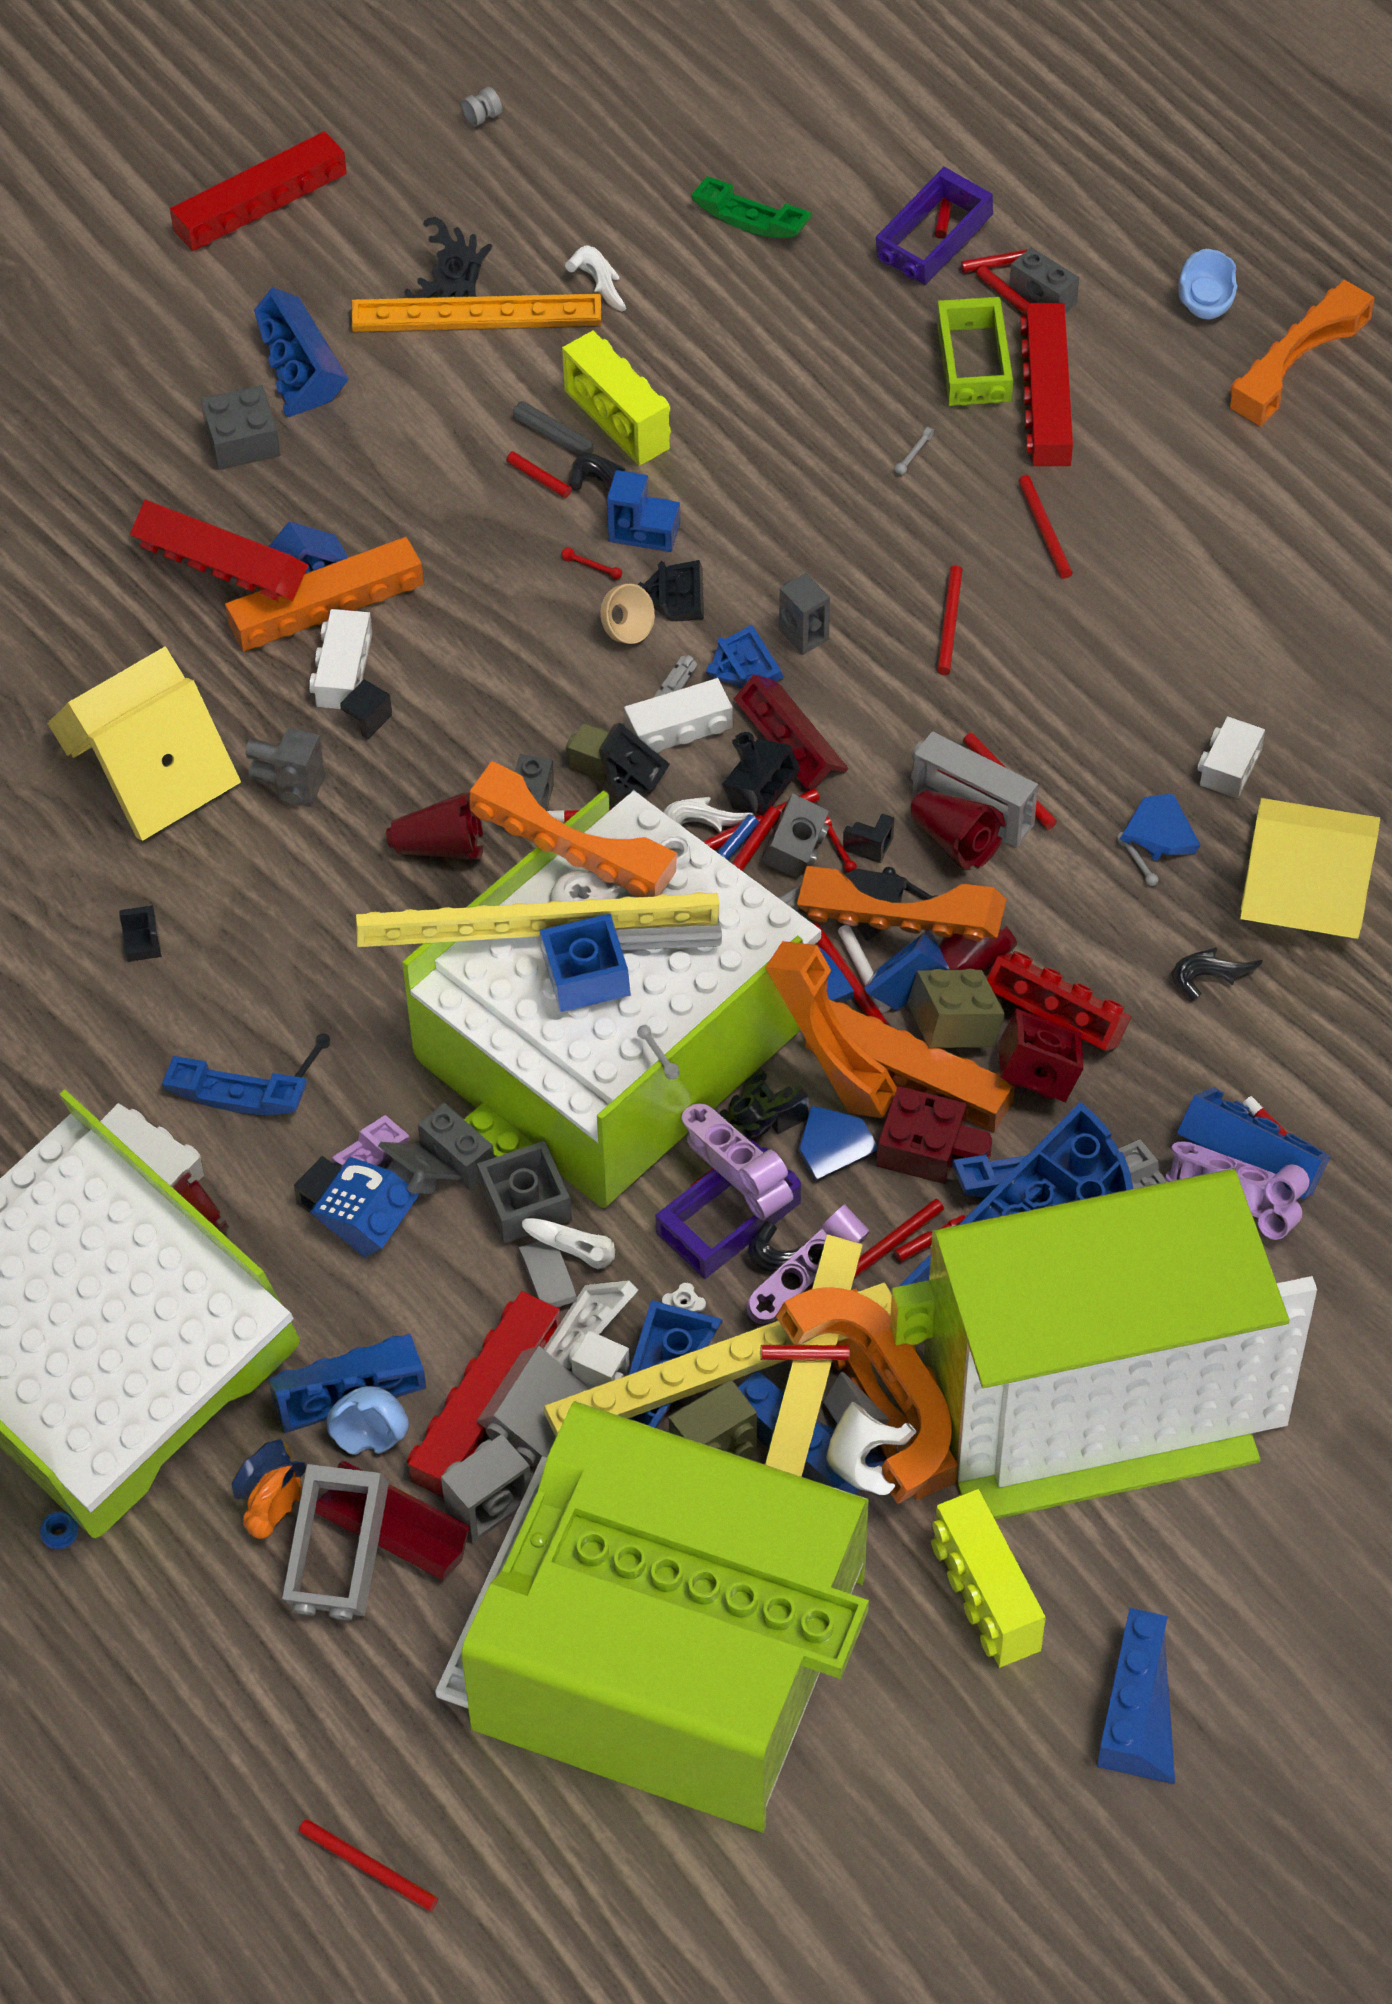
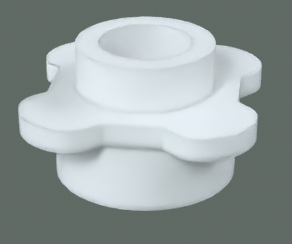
M682 1283L678 1290L672 1294L667 1293L662 1298V1303L694 1312H702L706 1307L705 1299L696 1295L694 1287L690 1283ZM685 1300L687 1304H681L680 1302Z

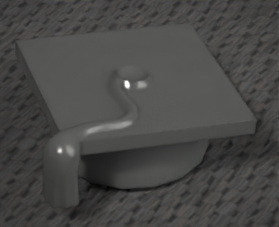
M380 1142L378 1145L379 1148L394 1158L387 1169L393 1171L408 1184L406 1189L413 1194L434 1193L438 1185V1179H461L462 1175L421 1144Z

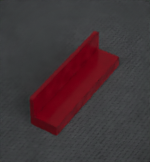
M753 674L733 698L768 741L791 746L800 767V771L796 776L806 788L815 789L831 769L844 773L849 769L776 680Z
M344 1460L337 1467L363 1471ZM389 1484L378 1546L444 1580L462 1561L470 1528L467 1524ZM329 1489L317 1500L315 1513L360 1536L367 1494Z

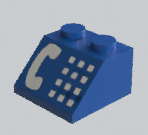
M349 1157L309 1213L365 1258L383 1248L419 1196V1193L413 1194L406 1189L408 1184L393 1171Z

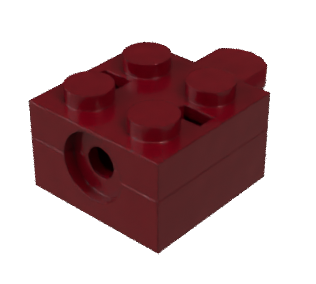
M1016 1008L998 1042L1000 1078L1012 1086H1023L1034 1090L1046 1099H1057L1066 1103L1084 1069L1081 1033L1043 1019L1034 1013H1027Z
M898 1086L878 1142L877 1167L946 1184L953 1160L987 1155L988 1159H990L992 1137L987 1131L965 1126L967 1103Z

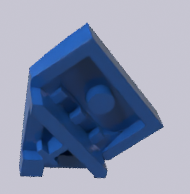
M753 625L726 639L719 637L717 641L719 646L712 664L709 663L706 670L707 676L714 679L718 678L722 682L743 688L753 674L776 681L784 678L779 666Z
M1174 794L1144 797L1120 837V840L1127 844L1134 841L1135 844L1146 848L1155 861L1159 859L1162 853L1166 855L1195 854L1201 846Z
M811 1106L797 1149L815 1182L876 1153L878 1146L861 1118Z

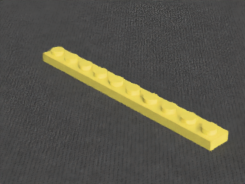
M696 892L688 895L670 896L661 894L654 897L638 898L627 896L620 899L604 900L586 899L584 901L571 902L551 901L537 904L515 903L503 906L480 905L470 908L444 907L436 910L417 911L409 909L403 912H369L367 914H356L357 947L537 937L540 936V930L606 914H611L615 930L717 925L720 904L718 893Z
M885 1282L857 1292L878 1303L891 1315L892 1295ZM776 1321L544 1406V1414L555 1437H557L567 1412L574 1401L628 1419L724 1384L729 1380H735L787 1361L760 1360V1345L794 1344L780 1322ZM839 1334L838 1341L848 1337Z

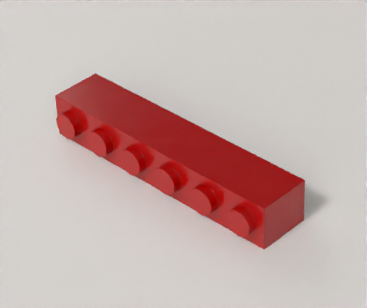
M323 131L171 207L170 214L173 231L191 251H194L347 174L345 152Z
M1027 303L1026 316L1020 317V335H1026V339L1021 341V358H1027V363H1023L1022 379L1023 382H1028L1029 386H1024V405H1030V410H1025V429H1031V434H1026V453H1032L1033 466H1071L1073 435L1065 303Z
M146 499L129 534L141 541L139 547L157 554L159 549L163 550L164 557L180 564L182 559L188 560L187 566L202 573H205L206 569L209 568L213 570L212 576L228 583L232 577L237 579L235 583L237 586L254 592L255 587L262 589L261 595L276 602L279 601L280 597L291 601L294 600L308 568V564L289 554Z
M523 1291L519 1293L514 1302L509 1301L502 1312L500 1324L496 1330L491 1329L486 1335L482 1346L483 1350L478 1358H472L467 1364L463 1381L459 1387L454 1386L450 1390L445 1401L446 1407L440 1416L436 1415L430 1421L422 1444L420 1446L415 1445L407 1459L411 1482L444 1498L441 1476L444 1475V1472L450 1465L457 1461H464L474 1454L477 1447L482 1444L487 1434L486 1429L477 1422L478 1418L520 1353L538 1345L544 1349L561 1323L559 1308Z

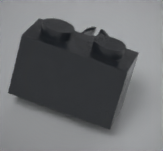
M742 732L735 736L736 739L732 740V744L741 761L722 783V786L733 809L764 815L767 809L776 802L797 775L800 767L790 745L763 739H757L755 742L752 733Z

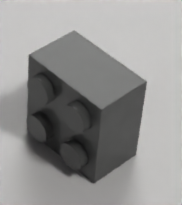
M263 385L201 398L204 424L218 470L281 456L277 428Z
M545 1141L477 1163L479 1187L504 1244L530 1235L522 1227V1221L526 1218L542 1219L557 1224L572 1221L571 1198Z

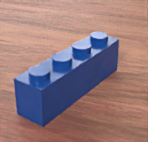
M272 287L254 309L263 343L268 344L270 349V356L268 357L270 366L276 369L279 379L276 382L278 393L284 396L286 404L282 407L285 416L292 417L331 402L349 378L300 298Z
M1216 1087L1193 1096L1177 1131V1134L1186 1138L1185 1142L1202 1146L1275 1174L1286 1165H1298L1305 1170L1309 1177V1187L1300 1197L1305 1199L1314 1194L1331 1155L1295 1134L1286 1133L1285 1136L1279 1133L1281 1128L1277 1123L1268 1118H1253L1249 1116L1248 1106L1239 1101L1233 1103L1222 1100L1224 1092ZM1283 1182L1286 1188L1291 1190V1187L1287 1183Z
M651 1300L629 1375L707 1347L722 1324L723 1319ZM672 1403L628 1419L657 1428Z
M411 1334L401 1337L392 1336L385 1339L382 1343L366 1348L357 1347L350 1350L347 1354L332 1359H319L312 1365L297 1370H284L275 1377L268 1378L271 1396L284 1434L326 1421L330 1409L341 1398L361 1387H379L390 1392L395 1398L426 1389L424 1369Z
M756 1371L738 1389L756 1410L757 1438L769 1448L784 1393L760 1371ZM816 1420L802 1477L855 1494L860 1489L855 1488L836 1474L826 1459L834 1429ZM870 1450L865 1457V1463L869 1467L882 1466L887 1458Z
M1129 1608L1097 1767L1175 1784L1165 1629L1168 1616Z

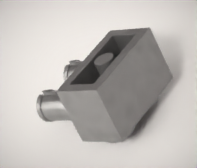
M288 727L282 741L278 744L251 737L245 750L246 758L253 759L249 768V779L276 784L280 800L293 805L301 804L312 807L325 778L320 735Z

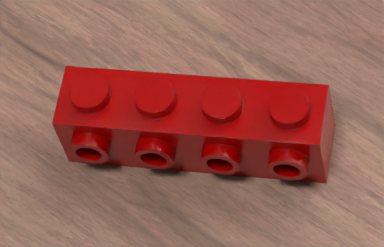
M1014 951L1013 954L997 956L987 978L995 994L1043 1019L1080 1032L1081 1039L1104 1051L1118 1048L1132 1018L1131 1015L1123 1012V1005L1108 998L1102 1001L1094 997V991L1083 984L1074 983V985L1067 983L1062 980L1063 974L1052 968L1044 967L1043 970L1031 964L1033 961L1031 957L1021 952Z

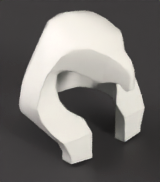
M852 1401L834 1430L826 1459L833 1471L855 1488L877 1495H887L896 1485L889 1483L885 1479L881 1466H867L865 1457L877 1445H905L917 1431L910 1423H905L901 1428L884 1425L870 1416L864 1408Z

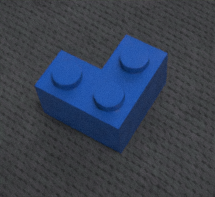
M616 470L607 497L609 542L672 552L680 527V502L648 497V475Z
M290 521L268 546L308 564L305 574L349 558L336 535Z

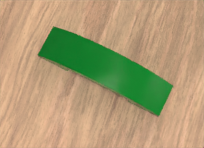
M706 176L691 194L694 202L716 218L743 231L765 237H795L812 218V212L786 203L778 210L735 195L732 184Z

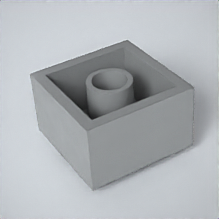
M503 1434L494 1440H487L480 1444L474 1454L462 1462L457 1461L446 1469L444 1475L441 1476L445 1512L469 1526L468 1539L472 1543L517 1512L531 1482L530 1465Z

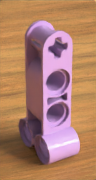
M693 1104L684 1110L682 1122L689 1131L687 1142L690 1148L745 1196L747 1205L757 1218L764 1221L793 1200L792 1191L784 1180L788 1176L787 1168L776 1152L768 1149L763 1153L706 1104Z
M1176 1142L1172 1145L1171 1151L1174 1156L1171 1170L1167 1172L1165 1177L1167 1182L1177 1180V1178L1184 1179L1234 1168L1238 1174L1252 1216L1259 1218L1258 1225L1260 1231L1266 1237L1274 1240L1282 1239L1300 1222L1302 1209L1296 1200L1309 1187V1177L1303 1168L1290 1164L1275 1174L1193 1143ZM1283 1182L1287 1183L1291 1190L1287 1189ZM1276 1214L1280 1215L1284 1219V1222L1281 1221Z
M845 1204L821 1226L822 1229L753 1292L747 1304V1313L753 1322L766 1325L777 1319L776 1314L784 1301L807 1291L814 1284L818 1265L810 1261L808 1251L813 1248L823 1250L827 1234L859 1244L867 1238L866 1236L870 1230ZM785 1273L796 1274L801 1282L800 1287L795 1290L787 1289L782 1284V1275ZM757 1299L762 1302L769 1299L772 1302L770 1307L771 1313L767 1310L760 1313L757 1310L759 1304Z

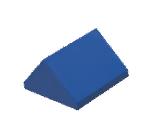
M927 929L878 967L865 986V991L872 997L898 1011L908 1002L917 970H950L933 933Z

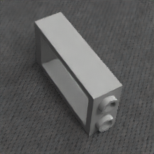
M933 731L924 742L919 741L912 753V759L914 760V769L911 773V780H913L912 795L916 796L925 790H931L997 808L1003 813L1005 819V828L1000 826L998 836L1002 838V841L1017 848L1035 823L1038 784ZM939 769V770H941V771H943V772H945V773H947V774H949V775H951V776H953V777H955V778H957V779H959V780H961V781H963V782H965V783H967V784H969V785H971V786H973V787H975V788H977V789H979V790H981V791H983V792H985V793H987V794H989V795H991V796H993V797H995V798H997V799H999V800H1001V801L1007 803L1008 806H1006V805H1004V804H1002V803H1000V802H998V801H996V800H994V799H992V798H990V797H988V796H986V795H984V794H982V793H980V792H978V791H976V790H974V789H972V788H970V787H968V786H966V785H964V784H962V783H960V782H958V781H956V780H954V779H952V778H950V777H948V776H946V775H944V774L938 772L937 770Z
M307 1464L282 1600L293 1607V1612L313 1616L316 1610L329 1611L330 1617L341 1620H352L353 1615L365 1616L389 1481L381 1473ZM319 1488L367 1494L349 1598L300 1592Z

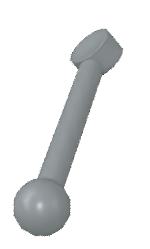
M926 427L922 437L902 463L900 462L895 465L894 470L898 475L906 473L907 465L925 442L931 440L934 429Z
M1120 832L1117 839L1118 844L1127 848L1146 876V884L1149 886L1157 885L1159 881L1158 876L1155 873H1151L1131 842L1127 844L1120 840L1123 832Z
M641 1025L637 1030L638 1037L646 1040L665 1067L664 1073L666 1078L676 1079L680 1074L678 1066L670 1063L652 1038L650 1027Z

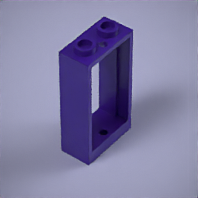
M943 167L875 237L877 257L884 264L892 265L902 271L908 278L916 279L926 285L993 215V194L950 169ZM943 197L969 212L924 260L898 246Z
M752 1139L750 1140L763 1153L768 1150L765 1147L761 1148ZM713 1169L655 1215L656 1234L697 1273L706 1279L748 1246L765 1221L774 1225L801 1204V1182L794 1172L787 1170L788 1176L784 1180L792 1191L793 1200L764 1221L755 1215L711 1249L684 1222L732 1185Z

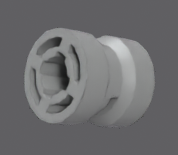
M490 86L481 89L476 96L469 95L461 100L464 116L474 127L484 123L485 118H494L502 113L501 101L497 93Z

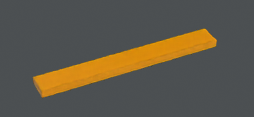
M601 294L352 300V332L601 326Z

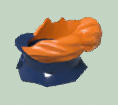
M281 1439L265 1443L255 1454L245 1460L231 1484L234 1498L248 1500V1510L243 1515V1525L251 1536L258 1539L269 1537L280 1520L287 1513L292 1512L295 1500H301L302 1485L300 1477L305 1473L306 1465L304 1462L290 1460L292 1454L289 1446Z

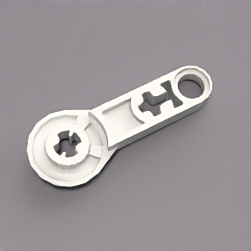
M669 835L655 841L669 849L680 848L684 851L682 855L677 857L676 870L683 869L690 862V845L683 836ZM575 870L566 873L557 880L552 888L551 901H584L579 897H575L577 895L586 899H620L630 893L627 889L615 883H607L601 880L595 873L589 870Z

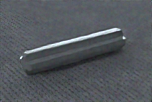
M520 401L514 407V418L578 455L593 452V441L528 403Z

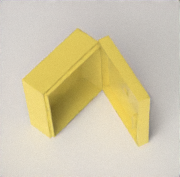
M166 646L71 700L47 723L67 756L71 754L75 758L88 749L93 748L136 838L142 841L241 783L194 680L183 676ZM166 754L172 756V763L169 766H163L162 758Z
M1261 798L1243 892L1240 919L1359 939L1378 838L1380 817Z

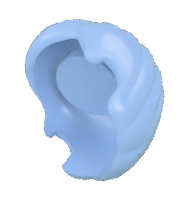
M1202 249L1191 254L1185 261L1179 277L1178 295L1181 303L1192 314L1201 319H1214L1226 313L1233 304L1237 291L1236 265L1234 261L1224 253L1212 249Z
M365 1386L351 1391L341 1398L327 1415V1430L330 1437L335 1440L339 1447L352 1455H357L367 1449H373L376 1454L383 1453L402 1440L409 1429V1419L403 1406L390 1392L379 1387Z

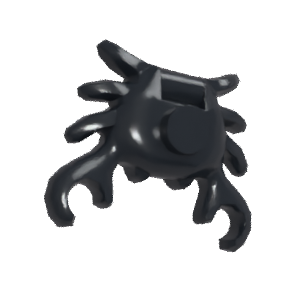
M436 217L427 218L423 223L425 227L435 225L439 229L436 235L428 238L429 242L443 244L445 248L437 252L438 264L432 270V274L436 277L435 282L418 278L417 283L423 288L422 293L414 295L410 289H406L404 292L406 297L430 298L439 291H443V293L437 298L450 297L454 293H456L454 297H463L466 291H468V297H476V282L484 259L493 246L487 244L477 254L475 234L470 236L469 246H466L464 235L460 228H454L457 241H453L445 223L441 219Z
M759 1070L745 1082L742 1097L740 1098L737 1094L732 1097L730 1103L731 1111L728 1112L726 1109L720 1111V1116L747 1139L760 1137L771 1128V1125L777 1119V1113L795 1107L802 1100L804 1089L798 1085L790 1096L784 1089L773 1101L769 1096L763 1098L760 1093V1087L766 1084L764 1081H766L767 1075L763 1070Z

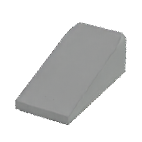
M841 1372L824 1400L826 1407L837 1424L853 1401L864 1408L874 1419L886 1425L889 1418L844 1372Z

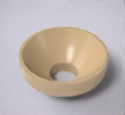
M622 584L613 587L605 595L601 604L600 614L603 628L609 637L616 642L624 644L638 643L650 633L655 618L654 606L649 594L639 585ZM616 605L623 612V618L619 624H616L612 619V610Z

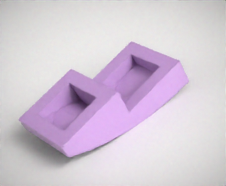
M384 1115L359 1131L358 1141L333 1156L331 1162H338L343 1165L347 1158L353 1157L383 1167L393 1157L379 1148V1143H407L410 1136Z

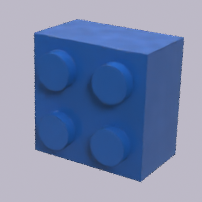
M611 914L540 930L543 958L560 1012L631 996L628 967Z

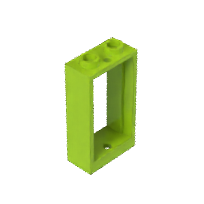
M1000 297L938 301L937 328L949 406L1012 402L1013 376ZM994 328L1001 375L957 378L950 331Z

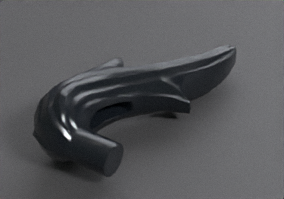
M581 454L572 464L569 486L572 489L579 490L582 487L584 476H590L602 481L609 494L616 470L625 471L626 469L596 454Z
M1217 947L1182 958L1177 962L1171 974L1174 984L1182 990L1190 1002H1193L1202 995L1192 982L1194 977L1213 975L1233 985L1234 977L1256 970L1263 960L1245 963L1222 960L1215 956L1217 952Z
M765 1221L757 1235L750 1241L748 1253L751 1260L757 1266L774 1273L802 1246L787 1251L771 1247L768 1243L778 1228L772 1223ZM813 1248L809 1250L808 1257L810 1261L820 1262L822 1249ZM794 1273L784 1274L785 1276L799 1279V1277Z

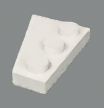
M630 1281L585 1285L578 1295L577 1301L572 1304L545 1345L544 1350L566 1369L570 1370L572 1363L569 1362V1356L577 1341L582 1342L588 1331L599 1335L635 1295L638 1289Z

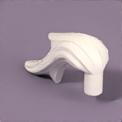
M587 245L575 251L573 256L565 263L566 269L569 272H574L579 267L591 274L596 282L594 292H599L606 303L615 310H626L624 302L612 283V279L619 280V276L595 247Z
M710 797L676 801L668 805L663 812L680 825L687 822L705 823L716 829L719 833H721L723 826L734 827L742 823L748 814L754 815V813L726 812L707 805L711 800Z
M526 1218L522 1221V1227L535 1239L581 1258L593 1268L598 1270L604 1269L615 1259L614 1242L607 1236L590 1234L542 1219Z

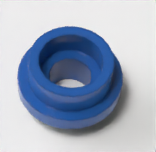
M53 1512L42 1522L40 1536L48 1547L63 1549L70 1546L76 1540L78 1525L69 1514ZM58 1529L66 1530V1532L61 1535H53L54 1532Z

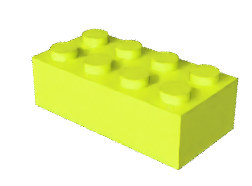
M592 330L562 347L564 391L638 466L670 449L671 429L669 426L670 406L668 401L663 396H659L650 387L648 381L644 377H640L631 368V365L625 358H620L606 339L602 340Z
M979 1489L937 1505L936 1521L932 1522L935 1535L934 1539L931 1540V1545L939 1561L944 1560L949 1569L947 1576L952 1589L956 1593L960 1591L965 1600L964 1610L969 1622L972 1625L977 1623L982 1633L980 1641L988 1657L994 1656L999 1668L1040 1652L1046 1617Z

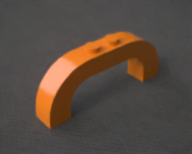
M824 1287L802 1292L784 1301L776 1314V1318L794 1345H800L821 1334L833 1333L850 1338L863 1349L905 1413L909 1423L917 1431L911 1437L909 1447L886 1459L881 1466L885 1479L889 1483L896 1485L890 1494L896 1503L899 1504L919 1492L944 1461L949 1450L952 1435L949 1407L942 1391L937 1385V1379L933 1370L929 1366L924 1365L916 1353L915 1345L907 1343L895 1345L890 1328L891 1315L878 1303L860 1293L843 1288Z

